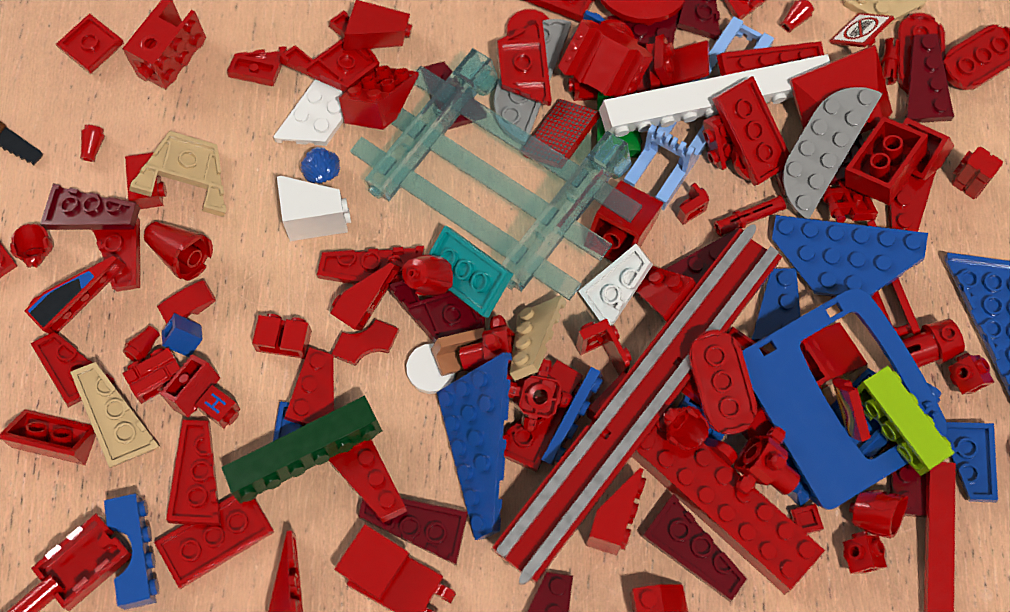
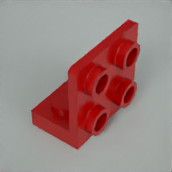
M664 34L655 36L654 70L664 88L709 76L708 40L674 50L672 42H668Z

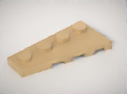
M562 295L532 308L527 307L518 313L510 375L515 381L539 371L547 351L545 344L552 339L554 334L552 330L553 324L559 322L561 317L559 310L565 308L567 303Z
M96 362L70 372L109 468L160 448Z

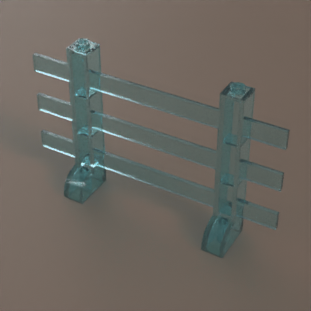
M472 48L446 81L420 66L417 70L419 76L414 85L433 97L417 116L412 115L403 108L401 109L397 119L391 124L403 133L392 147L385 153L361 137L350 150L353 155L373 168L365 178L370 187L368 191L378 199L383 197L390 201L402 187L504 256L506 259L501 265L514 274L507 288L511 290L516 288L522 292L530 280L535 277L570 301L582 284L547 261L548 257L563 238L599 261L612 247V244L577 222L593 200H596L629 222L633 220L642 208L641 204L607 183L610 178H620L632 165L627 142L606 131L579 166L473 99L477 93L481 96L488 95L497 87L499 82L492 60ZM461 114L566 181V183L553 200L548 203L444 134ZM433 151L535 218L536 221L523 238L517 241L415 173L414 170L428 153Z

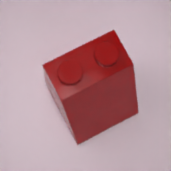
M620 180L596 212L584 247L612 262L617 260L633 245L637 244L641 247L655 224L664 202Z

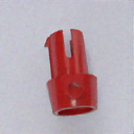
M951 319L925 324L921 328V333L902 340L918 368L933 362L939 365L943 364L965 350L961 331Z

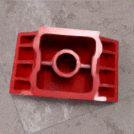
M582 19L558 67L564 75H573L579 83L587 84L599 90L605 96H614L616 98L635 93L653 56L646 48L637 44V39L603 21L598 24L592 20Z

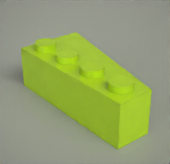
M889 366L867 378L857 387L861 403L866 408L864 410L865 416L870 421L875 419L881 425V433L887 440L897 442V451L920 476L954 454L949 440L941 436L935 428L932 418L922 411L916 397L906 390L900 376L895 371H892Z

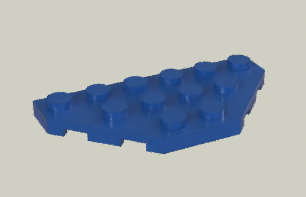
M778 215L775 217L772 234L773 243L781 250L788 262L808 284L811 291L816 295L836 297L850 289H861L872 297L878 290L888 286L902 276L904 272L925 259L928 233Z

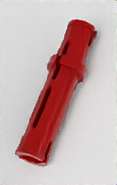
M779 195L746 210L734 211L731 216L714 222L715 231L719 236H722L737 228L744 229L747 224L785 210V201Z

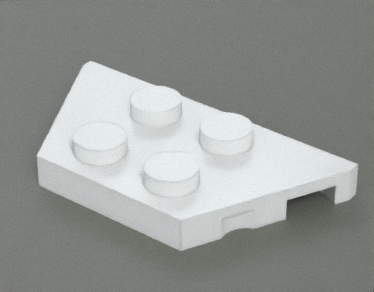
M315 79L273 136L274 141L277 143H282V140L296 141V144L306 145L312 143L314 145L327 146L344 122L339 97L343 95V92Z

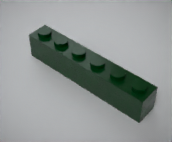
M364 395L221 467L232 495L241 504L253 500L258 494L268 489L277 488L282 482L292 477H298L316 465L326 463L329 458L339 453L348 452L353 446L363 441L375 438L383 430Z

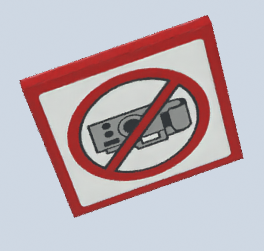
M858 13L830 40V43L863 48L872 46L875 43V37L894 20V16Z

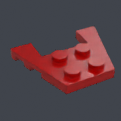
M342 11L329 22V27L340 35L342 39L315 59L310 58L296 45L280 55V63L343 92H347L349 88L362 81V78L374 72L380 64L371 49H343L344 35L349 22V15L346 11Z

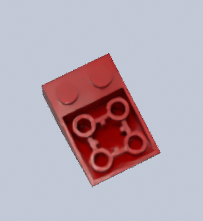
M387 65L377 67L374 72L362 78V81L349 88L346 93L339 97L344 122L346 124L380 130L385 129L397 119L419 76V72L410 71L407 68H389Z
M840 322L817 331L800 343V349L807 365L821 390L833 384L832 379H842L868 364Z
M639 468L597 510L586 546L616 556L620 549L625 550L631 533V529L627 528V525H632L639 506L634 501L635 499H640L646 482V478L642 477L644 469Z

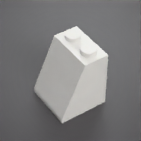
M277 176L282 221L290 241L348 232L347 223H351L347 199L341 197L339 189L285 176Z

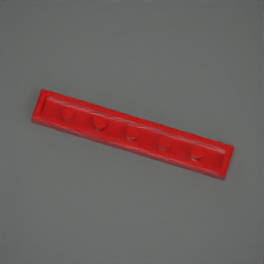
M941 462L926 472L924 612H954L956 463Z

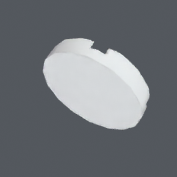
M434 343L424 344L416 348L409 356L406 365L407 376L411 384L420 392L427 394H436L439 390L455 381L457 374L441 376L431 350Z

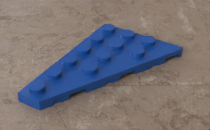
M947 253L945 255V263L1010 397V261Z
M511 353L498 355L437 392L475 540H483L500 532L502 499H499L500 480H504L506 439H503L504 420L508 421V392L511 380L507 379L508 360H512Z

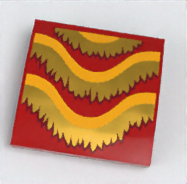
M832 379L846 432L849 436L861 442L870 439L871 436L858 389L854 388L849 380Z

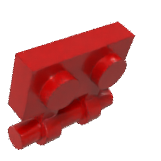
M838 181L836 188H831L829 185L822 196L824 203L829 205L828 211L831 217L835 218L838 223H843L846 220V214H849L852 221L875 220L878 211L871 198L846 187L845 181Z

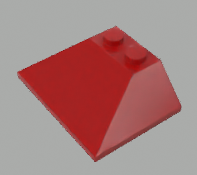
M876 45L869 46L789 79L803 130L815 110L827 97L847 88L863 87L883 93L859 134L875 128L883 116L889 118L893 113Z

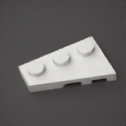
M635 244L578 292L600 321L607 318L610 326L614 325L653 266V263L640 246Z

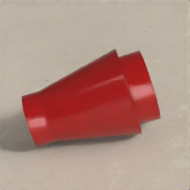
M808 0L794 1L786 17L781 22V27L791 33L796 27L812 17L813 5Z
M84 125V129L81 130L80 159L95 162L96 155L105 138L103 128L95 125Z
M148 326L144 331L125 343L123 353L132 362L144 361L160 336L159 332L153 327Z

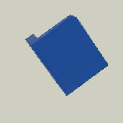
M175 313L162 330V346L169 347V349L187 357L193 354L203 340L200 324Z

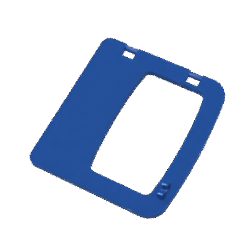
M850 289L837 295L742 350L755 398L772 427L778 426L786 432L783 441L785 449L817 503L826 510L838 507L903 467L908 462L897 451L898 444L873 459H867L830 407L807 365L800 349V343L805 338L848 313L856 314L880 346L894 371L900 376L903 386L916 397L922 411L932 418L935 428L941 436L945 437L947 433L946 419L913 357L873 298L861 289ZM836 304L841 312L830 318L826 309ZM771 342L775 350L764 356L759 348Z

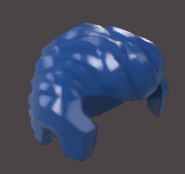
M316 147L306 153V157L301 162V172L305 179L312 183L331 181V179H334L339 174L340 160L336 153L330 152L323 147Z

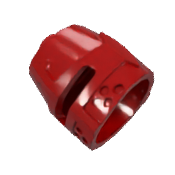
M422 255L408 260L403 265L402 276L404 282L416 291L415 294L437 296L445 293L453 285L451 264L443 257Z
M883 490L860 492L856 502H852L849 507V512L853 513V525L872 535L889 539L894 538L903 521L908 504V496L896 493L887 495V491Z

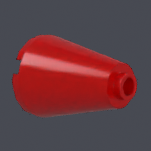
M158 221L149 224L145 228L144 241L177 278L190 281L198 277L207 267L204 263L207 257L211 259L213 245L211 240L205 235Z

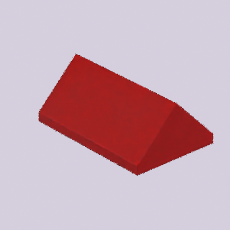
M26 409L0 433V440L11 448L81 465H86L96 437L92 425Z

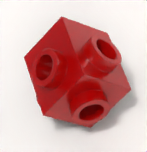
M963 354L955 358L956 363L948 367L951 372L950 379L959 388L962 395L973 394L994 383L989 373L990 366L980 355Z
M864 531L851 535L852 539L842 542L844 547L843 555L848 563L850 574H865L887 568L884 556L885 547L879 536L868 535V532Z

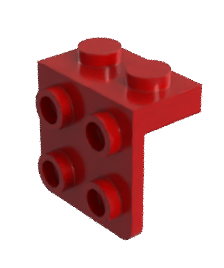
M607 318L596 324L589 322L583 325L578 333L576 344L580 356L603 346L618 375L623 371L627 374L632 358L626 347L622 348L618 340L620 336L614 325L610 326Z

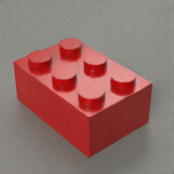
M883 116L846 167L845 186L890 205L926 154L928 134Z

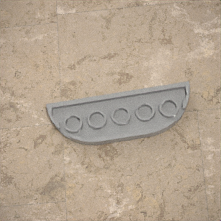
M543 20L549 82L572 22L567 20ZM499 79L494 96V113L497 122L509 138L522 146H526L541 103L502 89L501 80Z
M863 87L847 88L827 97L815 110L790 152L783 169L782 181L787 200L800 217L804 219L811 217L883 93Z

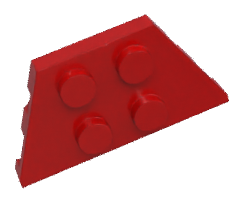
M539 18L531 26L525 29L522 27L516 30L513 35L505 36L497 41L501 88L541 104L551 106L552 100L543 20Z

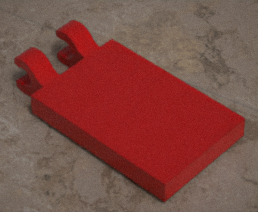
M410 557L407 558L380 600L350 580L346 584L351 589L392 612H435L427 608L434 595L450 604L456 595L454 590L441 584L444 579L442 575Z

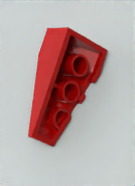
M292 530L286 532L268 612H303L296 535Z

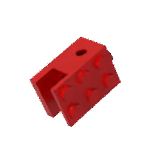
M161 0L122 49L135 74L140 79L146 82L150 81L166 90L171 83L175 82L183 67L189 64L191 57L197 49L203 46L206 35L194 10L191 9L182 21L173 0Z

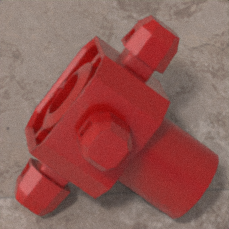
M502 315L491 318V330L483 331L482 342L460 347V361L465 371L475 370L502 353H511L512 356L515 333L507 326L506 320ZM508 360L507 379L513 381V377L510 375L511 360Z
M543 358L538 372L518 379L515 382L510 381L508 397L512 398L515 407L525 414L522 417V428L524 430L535 431L539 423L538 417L550 418L556 413L557 406L567 408L570 407L573 401V396L568 392L561 391L562 387L559 382L548 375V373H551L552 368L550 359Z
M774 426L766 436H753L738 454V459L734 462V468L743 475L739 477L736 483V489L741 493L749 494L756 484H770L782 495H787L798 485L800 475L786 464L788 452L780 446L786 436V432L782 428Z

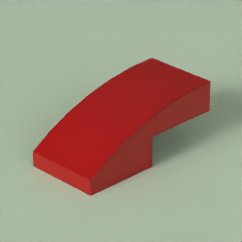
M201 280L169 297L159 304L157 308L167 324L174 313L184 318L191 314L198 315L213 304L216 299L206 281Z

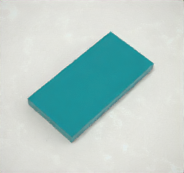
M444 226L428 254L443 257L451 264L453 285L448 290L480 315L489 318L514 275L448 226Z

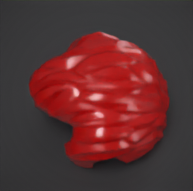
M35 223L24 224L13 233L10 252L15 258L23 261L28 268L32 266L37 268L45 260V257L50 254L54 245L43 226Z
M696 407L669 408L664 413V423L667 426L666 437L670 444L676 447L679 446L682 449L692 450L701 446L702 442L708 438V422Z

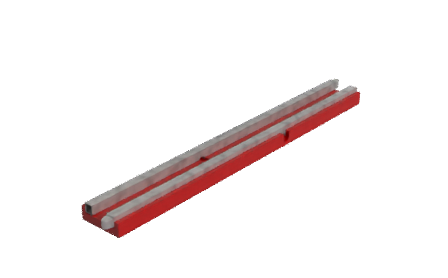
M752 224L745 230L741 228L738 230L594 415L591 423L584 428L493 545L492 551L521 573L519 577L520 585L526 584L529 580L535 584L663 417L664 413H666L691 380L693 375L688 355L693 341L700 334L709 330L727 332L779 264L782 258L778 254L779 251L771 246L767 250L752 240L756 231V225Z

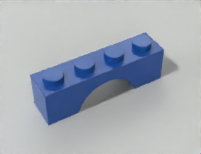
M136 493L104 500L107 527L114 532L126 534L132 545V557L128 567L121 575L114 579L117 606L127 610L157 603L156 595L159 594V585L157 579H153L152 568H155V557L153 552L149 551L148 542L152 541L150 527L146 526L145 516H148L146 501L142 500Z

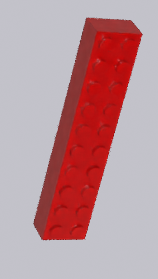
M624 371L588 407L587 417L591 421L626 376ZM663 416L632 458L672 494L674 493L684 505L784 595L787 594L825 552V549L755 487L749 494H743L737 490L736 483L741 475L704 442H702L701 446L692 450L682 449L679 446L676 447L667 441V426L664 423Z

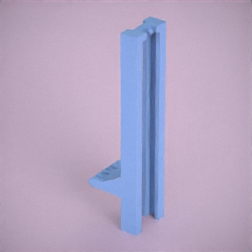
M733 17L709 52V74L718 62L717 55L725 52L735 36L741 38L746 34L747 40L752 41L755 39L754 49L772 47L774 37L766 33L761 34L744 25V21ZM708 76L703 77L701 79L692 80L690 82L707 79ZM677 122L668 127H661L660 125L658 129L657 126L652 124L647 132L644 150L625 176L624 182L634 187L661 146L678 155L679 160L676 167L655 197L664 202L661 209L665 210L708 145L703 137L704 125L689 147L686 148V142L682 141L678 144V138H673V135L670 134Z

